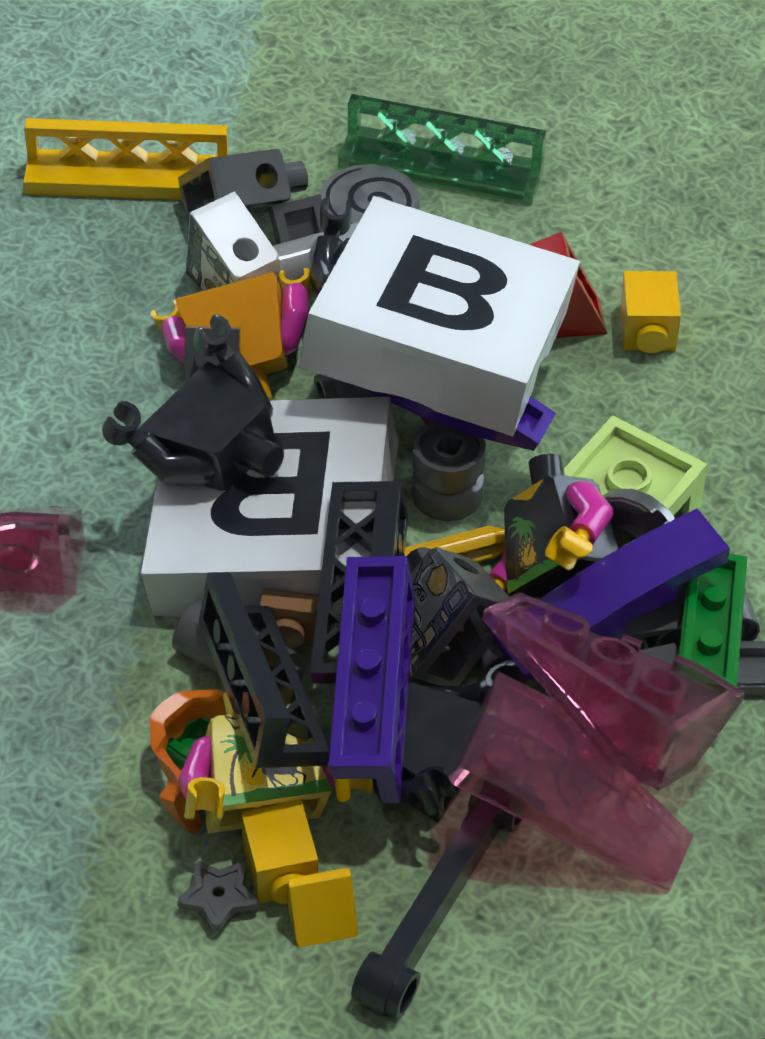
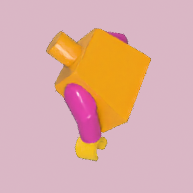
M303 268L304 275L297 280L287 279L286 270H281L278 274L280 284L275 272H270L176 298L172 301L175 306L172 313L166 316H159L157 310L154 309L151 311V316L159 332L163 335L169 353L183 366L186 325L211 326L210 320L212 316L218 314L227 319L230 326L241 327V354L259 378L269 401H271L273 398L266 374L287 368V355L298 349L308 318V300L313 295L309 268Z

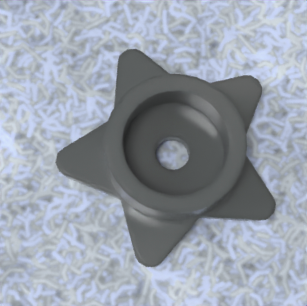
M201 861L196 862L193 866L195 884L180 895L177 901L179 908L197 911L203 919L208 921L213 931H220L227 921L235 918L240 912L256 910L259 907L257 898L244 887L247 866L243 862L221 870ZM215 890H222L224 894L221 897H216L213 895V892Z

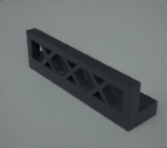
M401 481L332 482L310 668L313 684L336 683L337 663H327L328 652L339 645L342 616L333 609V605L344 595L346 566L339 561V556L357 542L371 553L370 557L405 556L408 512ZM376 501L375 510L357 524L344 514L345 502ZM337 576L341 578L338 582H336ZM331 623L335 626V628L332 631Z
M230 572L207 573L199 624L255 768L328 766L329 745L270 607L244 606ZM253 627H258L260 634L256 636ZM269 666H271V667H273V668H275V669L271 672ZM284 702L290 704V706L286 708ZM287 733L306 742V744L285 745Z

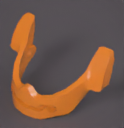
M218 689L180 691L160 703L149 718L151 748L168 779L167 786L159 795L160 801L173 819L193 835L202 826L199 811L196 810L194 819H186L184 817L186 800L179 785L181 770L173 763L166 752L169 738H179L189 721L203 717L212 719L219 715H227L222 697L224 693Z

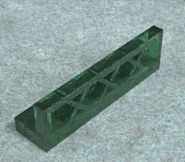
M351 94L348 101L347 136L338 155V168L345 169L354 165L366 164L386 166L407 175L413 183L532 205L543 175L546 130ZM361 113L378 116L387 126L383 129L361 126ZM412 124L425 125L435 136L430 139L418 137L408 127ZM461 133L472 134L483 145L478 148L465 146L456 136ZM514 142L533 146L532 158L513 155L505 145Z

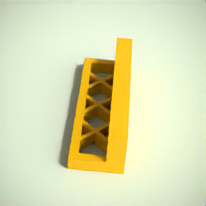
M26 118L24 131L28 159L23 181L24 193L27 195L183 200L178 177L208 158L229 155L228 125ZM38 136L57 137L67 145L62 149H39ZM94 138L108 139L117 147L111 151H97L88 143ZM144 140H155L167 148L161 153H148L138 145ZM195 142L217 143V155H199L192 151L189 146Z

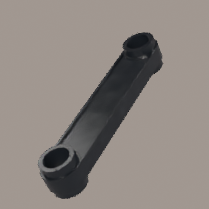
M487 767L483 770L471 792L468 803V811L470 813L382 954L371 951L362 962L353 982L351 996L360 1001L363 1007L384 1017L390 1015L400 1019L404 1016L414 999L420 982V972L414 970L415 966L499 829L505 827L515 831L522 822L532 799L533 787L524 784L523 779L500 769L495 771Z

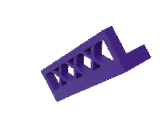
M407 556L347 557L328 767L332 779H376L381 802L400 803L415 593Z

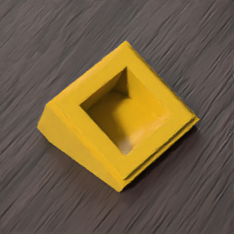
M341 868L288 879V912L295 941L299 948L357 937L358 925L350 868Z

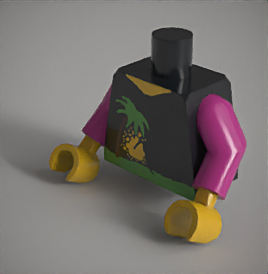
M550 453L538 455L529 460L528 465L532 486L508 500L504 508V552L501 560L491 570L489 575L507 595L514 594L542 598L593 563L618 550L610 524L613 509L601 494L599 485L593 479L566 476L562 457L558 454Z

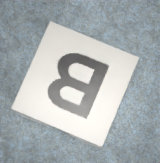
M374 196L308 313L298 367L371 391L404 397L423 404L436 412L513 436L532 394L539 365L548 356L567 313L580 261Z
M390 397L271 400L270 403L273 407L271 421L275 434L274 443L281 446L284 450V459L281 467L271 477L267 478L250 469L231 489L225 491H218L206 486H168L157 478L141 570L142 580L153 615L181 617L191 604L203 599L207 573L230 572L244 606H260L264 588L319 595L332 482L394 481L398 439ZM376 501L345 502L344 514L357 524L375 510ZM357 542L339 556V561L346 566L347 557H370L371 553ZM337 576L336 582L341 579L339 576ZM343 597L333 605V609L339 614H342Z

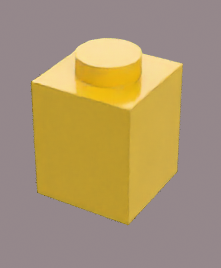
M624 271L620 302L623 350H641L645 353L676 351L681 318L677 271Z
M302 799L241 811L242 844L258 903L275 901L278 904H288V879L319 873L318 857Z

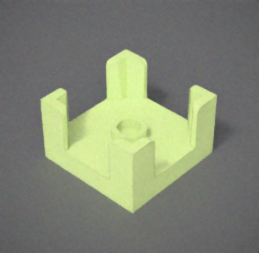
M612 415L564 468V473L566 476L593 479L599 485L602 495L613 489L631 488L649 494L668 508L674 516L681 507L682 515L700 508L708 464ZM622 534L624 545L634 540L630 536Z

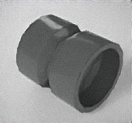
M433 421L422 426L416 433L413 443L411 495L414 505L423 514L436 520L454 521L464 519L478 509L482 502L484 488L485 440Z

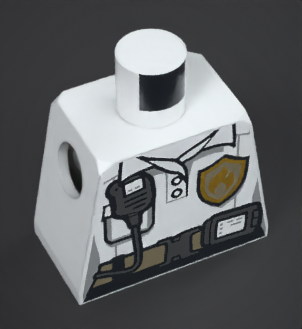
M235 192L190 212L185 272L203 291L270 272H275L278 279L280 266L278 253Z

